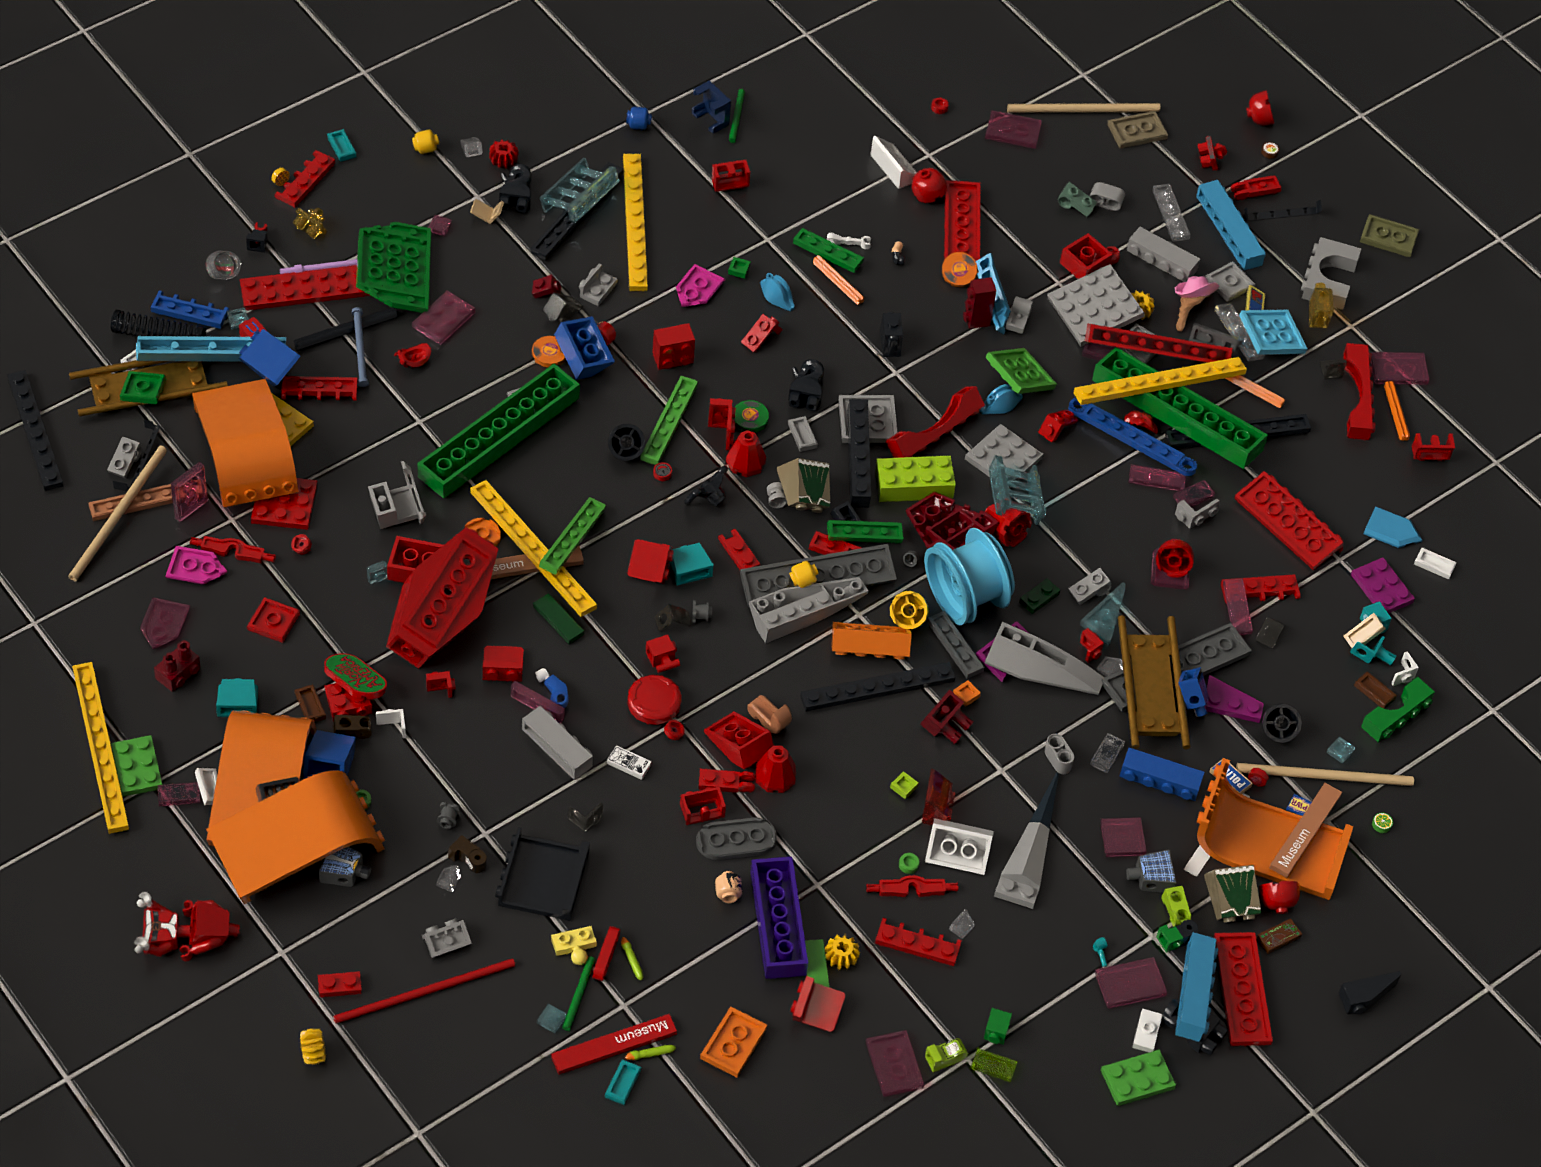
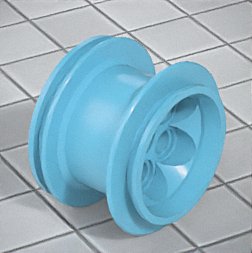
M970 528L966 534L965 545L952 550L948 545L938 542L926 550L924 564L930 588L942 611H945L953 623L957 625L972 623L977 615V606L989 601L999 608L1008 607L1015 590L1014 575L1006 553L991 534L983 532L978 528Z

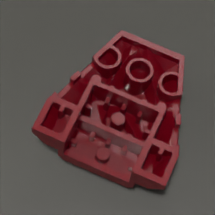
M936 492L931 493L906 509L907 516L927 549L933 547L938 542L948 545L952 550L965 545L966 534L970 528H978L983 532L993 535L999 524L988 513L982 510L979 513L970 510V506L967 504L964 507L957 505L954 499Z

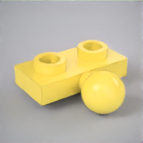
M591 926L551 935L556 956L572 953L571 960L576 965L586 963L588 955L585 949L597 947V941Z

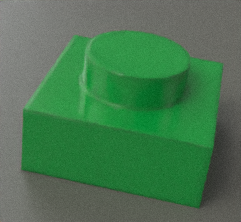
M733 257L728 274L745 279L751 261Z

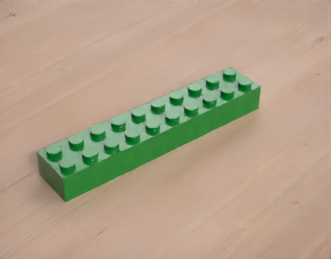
M1115 347L1096 364L1092 381L1101 383L1159 371ZM1185 386L1122 397L1124 400L1242 469H1245L1264 450L1268 434Z
M552 364L418 462V478L443 499L578 400L580 384L557 365Z

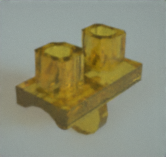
M300 208L295 211L298 215L293 222L296 228L303 230L308 224L309 227L306 233L313 239L320 233L326 234L327 230L323 228V223H321L325 220V217L322 216V209H309L308 213Z

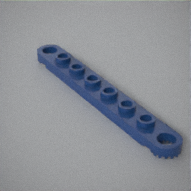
M1073 398L1069 402L1068 410L1074 413V416L1184 476H1192L1196 473V461L1186 457L1180 451L1092 403L1080 405L1081 409H1075L1074 405H1080L1077 398ZM1183 465H1189L1192 468H1188L1187 470V468L1185 469Z

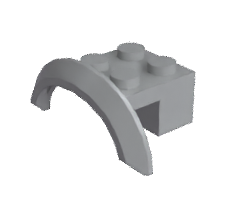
M401 461L407 486L389 490L387 482L368 486L380 529L418 519L419 523L423 524L426 519V512H424L411 468L404 461Z

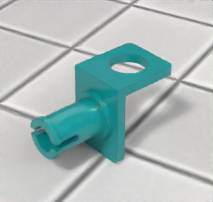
M1384 636L1380 638L1373 650L1357 641L1350 651L1351 654L1368 664L1373 657H1377L1391 666L1397 656L1382 647ZM1357 649H1363L1366 655L1360 654Z

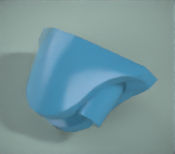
M767 273L766 279L760 281L765 299L785 310H794L795 306L788 283L779 275L773 276L772 273Z
M1004 384L992 390L984 402L985 406L979 410L981 414L1007 413L1014 409L1023 396L1014 392L1009 384Z

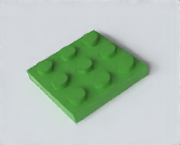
M1025 348L988 352L985 357L1017 394L1053 390L1057 385Z

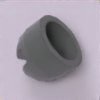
M908 551L903 556V562L908 567L915 566L920 559L919 554L915 551Z

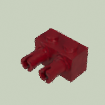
M183 640L180 644L178 643L177 648L172 653L164 655L163 660L154 667L155 679L172 692L181 687L191 675H195L201 668L200 658L190 650V643Z
M949 689L920 725L934 737L938 733H942L955 744L962 734L949 724V720H954L965 731L974 721L960 711L964 701Z

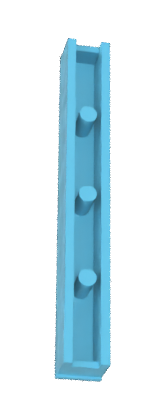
M138 336L136 361L242 362L238 359L241 356L239 352L245 344L249 346L253 340L250 339L251 337ZM275 337L286 345V337Z

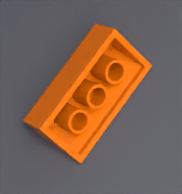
M833 622L831 648L832 651H836L835 654L847 655V652L855 653V656L861 657L866 656V654H874V657L886 658V655H891L895 659H905V657H910L912 634L910 629H903L897 626Z

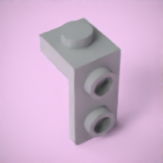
M1215 499L1200 510L1195 511L1182 500L1177 504L1175 515L1179 521L1191 529L1195 525L1199 526L1209 516L1213 517L1219 510L1220 501Z

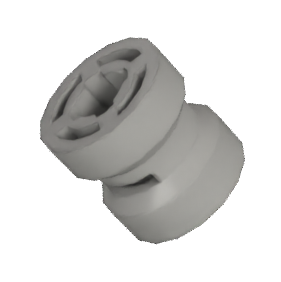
M774 482L768 485L769 505L772 508L786 506L787 500L781 482Z

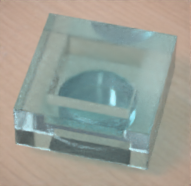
M245 307L227 311L231 329L239 328V324L249 320Z
M385 561L367 567V579L370 584L387 578V564Z
M1338 737L1328 748L1327 753L1343 764L1354 752L1355 747L1341 737Z
M548 1004L537 1019V1024L556 1033L565 1020L566 1013Z

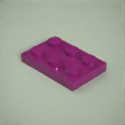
M1384 558L1356 568L1351 572V576L1373 604L1380 601L1388 614L1412 604L1415 600Z

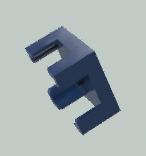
M709 80L693 89L694 96L704 94L703 102L692 107V114L699 118L709 113L717 121L716 124L708 127V130L714 134L729 126L731 100Z

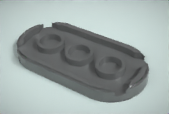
M757 817L711 822L704 825L698 832L696 846L704 857L712 860L759 856L773 849L777 834L771 823L769 824L765 822L766 820Z

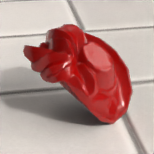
M422 343L407 350L402 348L394 356L399 357V363L404 367H419L428 361L431 356V347L427 343Z
M1131 411L1125 415V422L1131 425L1143 426L1155 434L1158 433L1157 425L1149 414Z

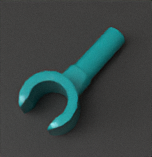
M1104 937L1097 939L1093 944V949L1100 956L1102 967L1107 966L1103 949L1107 948L1108 945Z

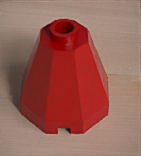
M751 431L741 432L726 456V462L732 473L737 474L739 472L744 477L761 473L767 457L756 433Z
M992 504L985 510L986 513L999 522L994 534L1003 545L1015 547L1026 538L1028 534L1026 528H1030L1032 525L1029 512L998 504Z
M783 746L771 747L756 763L755 782L766 792L773 793V790L778 793H784L796 782V765L788 750Z

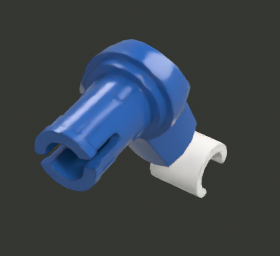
M545 668L536 671L535 674L538 681L542 682L545 680L544 684L551 692V705L556 709L565 708L569 702L566 684L555 675L549 676Z

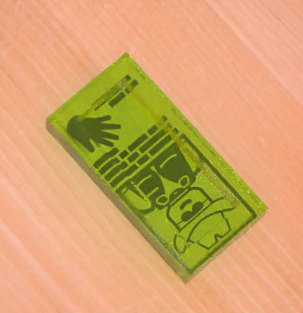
M977 1048L971 1069L1011 1082L1017 1061Z

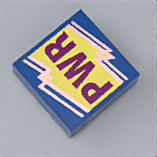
M1294 794L1286 811L1303 816L1312 802Z

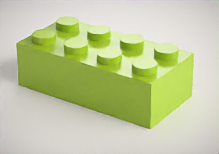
M951 456L880 458L876 460L875 478L879 502L922 500L933 492L951 499L954 497L956 485Z

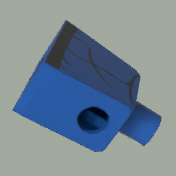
M1201 667L1182 671L1178 683L1187 709H1194L1196 717L1206 715L1205 705H1207L1209 695Z

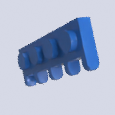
M160 290L151 305V312L218 329H221L229 313V307L225 306L223 310L213 308V303H209L208 306L196 304V299L193 298L190 302L179 300V295L177 294L173 298L163 296L164 292Z

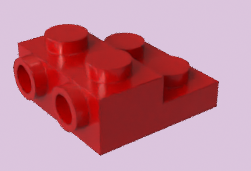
M337 683L324 685L333 722L335 715L366 716L372 714L370 699H366L364 696L356 698Z

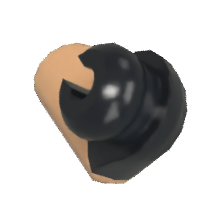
M899 241L894 244L892 256L893 262L896 265H903L905 256L900 255L903 244Z

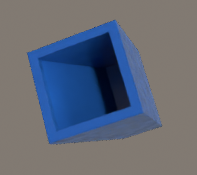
M262 329L260 332L257 330L250 338L253 340L249 346L245 344L240 350L239 354L241 356L238 359L274 387L279 384L300 358V355L266 330Z
M316 730L305 754L303 779L321 772L333 770L343 771L348 776L355 753L356 737Z

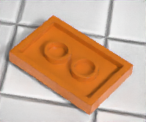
M730 1007L702 1051L700 1059L738 1077L767 1030V1024Z

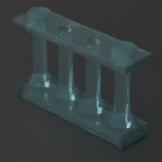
M582 158L540 197L543 211L548 212L553 206L568 210L570 221L577 222L619 182L616 168L609 166L601 173L589 169L586 158ZM586 175L597 178L592 183L582 180ZM575 186L585 188L582 193L572 191L571 189ZM564 196L574 198L571 203L561 201Z
M995 455L988 470L996 514L1002 516L1009 508L1019 509L1033 514L1034 523L1038 525L1041 518H1044L1046 515V508L1044 506L1039 480L1040 474H1038L1037 466L1033 465L1030 473L1005 467L1003 458ZM1006 475L1026 480L1027 483L1009 479ZM1008 486L1029 491V494L1010 490ZM1011 498L1030 502L1031 506L1012 501Z

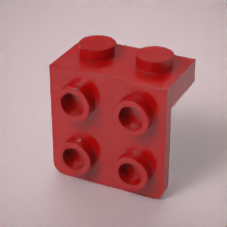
M710 398L708 427L726 428V450H729L730 445L734 443L733 433L735 432L736 407H732V400Z
M640 539L635 540L627 572L628 576L664 584L670 574L668 566L669 561L672 562L673 547Z
M486 646L484 648L483 680L522 682L524 649L512 646Z
M806 976L805 981H800L797 993H800L798 1001L794 1000L790 1012L793 1013V1020L833 1032L845 999L844 992L817 984L814 978Z

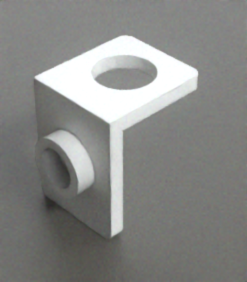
M1408 651L1404 652L1401 660L1405 670L1394 675L1391 683L1393 686L1401 683L1406 684L1416 676L1419 667ZM1407 660L1410 662L1411 668H1409Z
M388 709L376 712L377 725L401 723L402 737L406 738L403 709Z

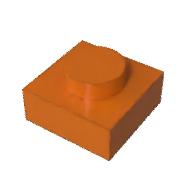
M969 680L953 690V693L964 701L963 705L965 707L980 698L981 692Z

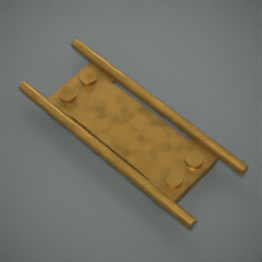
M134 360L70 372V380L89 377L96 405L78 409L79 417L148 404L120 401V393L129 371L115 374L111 372L169 361ZM178 361L131 370L166 375V381L158 402L191 396L195 392L228 386L227 381L208 385L201 361Z
M1118 616L1133 749L1140 747L1139 736H1177L1178 734H1181L1183 749H1190L1186 706L1178 683L1181 676V665L1174 616L1167 618L1169 635H1127L1125 616ZM1169 656H1172L1178 712H1176Z

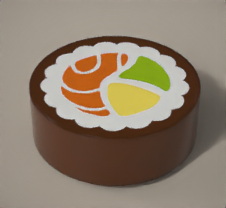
M1266 142L1262 146L1261 153L1266 158H1275L1278 156L1279 146L1273 142Z

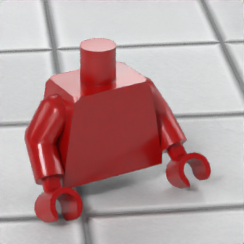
M190 900L184 902L183 914L187 917L191 916L189 945H192V947L190 948L187 945L181 946V953L188 952L180 956L183 961L191 960L193 953L197 955L223 945L228 935L238 936L240 925L229 923V911L223 909L213 900H198L195 904Z

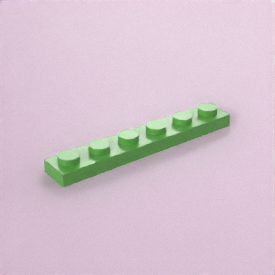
M680 376L641 454L642 461L654 465L660 463L698 386V381Z
M589 497L542 558L539 567L556 575L605 511L606 505Z

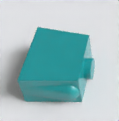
M700 543L672 549L674 550L672 562L669 561V564L674 574L676 586L713 576L714 565Z
M222 679L221 684L218 686L217 717H229L233 710L257 713L258 686L254 684V679Z

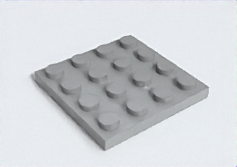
M1111 264L1047 294L1048 300L1081 347L1090 343L1085 341L1088 323L1120 329L1145 317L1144 311Z

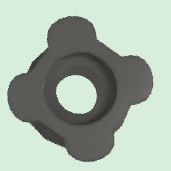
M693 600V623H696V619H706L708 621V618H712V606H709L708 602L706 604H696V600Z
M442 802L440 804L441 814L437 817V823L445 829L453 828L457 823L455 819L460 817V812H458L460 807L456 804L452 805Z

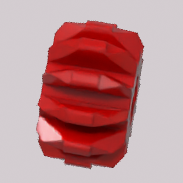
M502 139L500 142L495 141L489 149L490 161H492L493 165H498L499 168L501 166L505 168L508 165L513 166L518 160V147H516L515 142L510 143L509 139L507 141Z

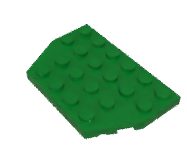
M392 222L390 225L383 227L376 225L371 228H360L358 234L356 287L390 307L427 314L429 309L431 228L400 222Z

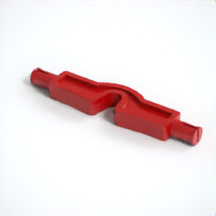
M204 536L203 539L195 537L190 539V545L201 546V550L214 552V554L225 557L231 549H236L235 558L237 560L262 563V560L274 563L276 558L275 554L265 553L264 548L246 545L243 541L235 538L218 539Z
M915 875L895 880H880L879 884H866L867 893L879 892L880 896L906 897L908 896L910 886L916 888L919 897L945 895L946 891H958V882L945 883V879H924Z

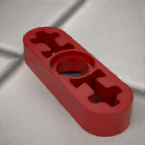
M609 927L594 968L593 979L604 980L619 940L620 928Z

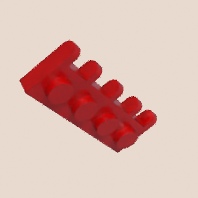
M315 150L313 152L314 160L312 162L306 160L304 162L306 168L302 172L296 171L294 173L296 179L292 183L285 182L283 186L286 190L283 193L276 192L274 194L275 198L296 207L335 165V159Z
M284 376L282 379L281 399L285 400L286 395L298 396V400H302L303 396H317V400H321V396H336V401H340V396H352L353 401H357L358 380L357 377Z
M1295 574L1222 579L1220 583L1225 604H1230V599L1241 598L1242 603H1246L1247 598L1259 597L1260 601H1265V596H1278L1279 600H1284V595L1294 594L1295 599H1300L1301 596Z
M882 918L875 944L955 966L962 940L958 939L956 944L943 941V934H940L939 939L923 935L924 929L920 928L919 933L903 929L904 923H900L898 928L887 925V918Z

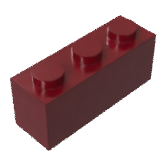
M992 277L971 280L970 288H967L968 299L965 300L966 311L963 312V318L968 323L969 329L987 327L991 324L997 291Z

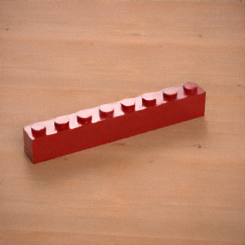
M1089 323L1087 324L1085 335L1086 342L1208 363L1230 359L1233 349Z

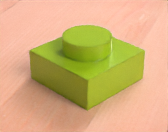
M903 771L891 783L890 788L906 799L918 788L919 783Z

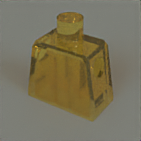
M1320 282L1315 284L1309 300V327L1327 328L1334 312L1332 289L1326 288V284Z

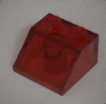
M931 769L922 824L933 825L934 818L951 821L953 809L949 808V804H953L955 792H952L953 783L935 769Z

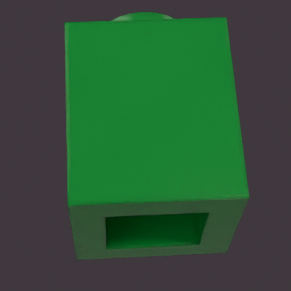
M992 1008L984 1039L993 1044L1004 1045L1012 1013Z

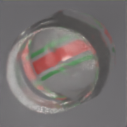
M218 250L208 256L205 266L206 271L213 279H231L240 271L241 262L236 254ZM230 256H232L236 262V269L234 272V263Z

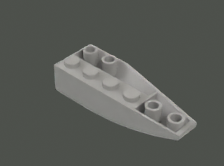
M860 577L816 583L804 588L799 586L783 588L749 601V606L756 630L764 642L768 643L833 615L865 596L869 591Z
M1002 622L985 660V664L1019 679L1095 695L1099 694L1103 685L1102 679L1104 677L1085 663L1062 649Z

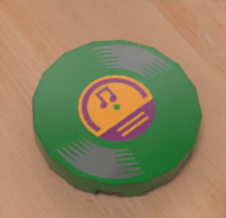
M746 400L735 406V426L739 430L759 432L768 424L769 413L762 403Z

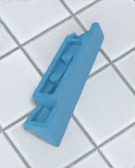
M989 253L976 261L979 270L977 275L979 279L989 277L993 279L997 291L992 318L996 330L1004 334V326L1010 314V308L994 267L993 255Z

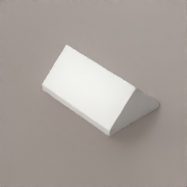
M874 136L871 149L873 159L898 189L912 184V179L917 173L894 144Z

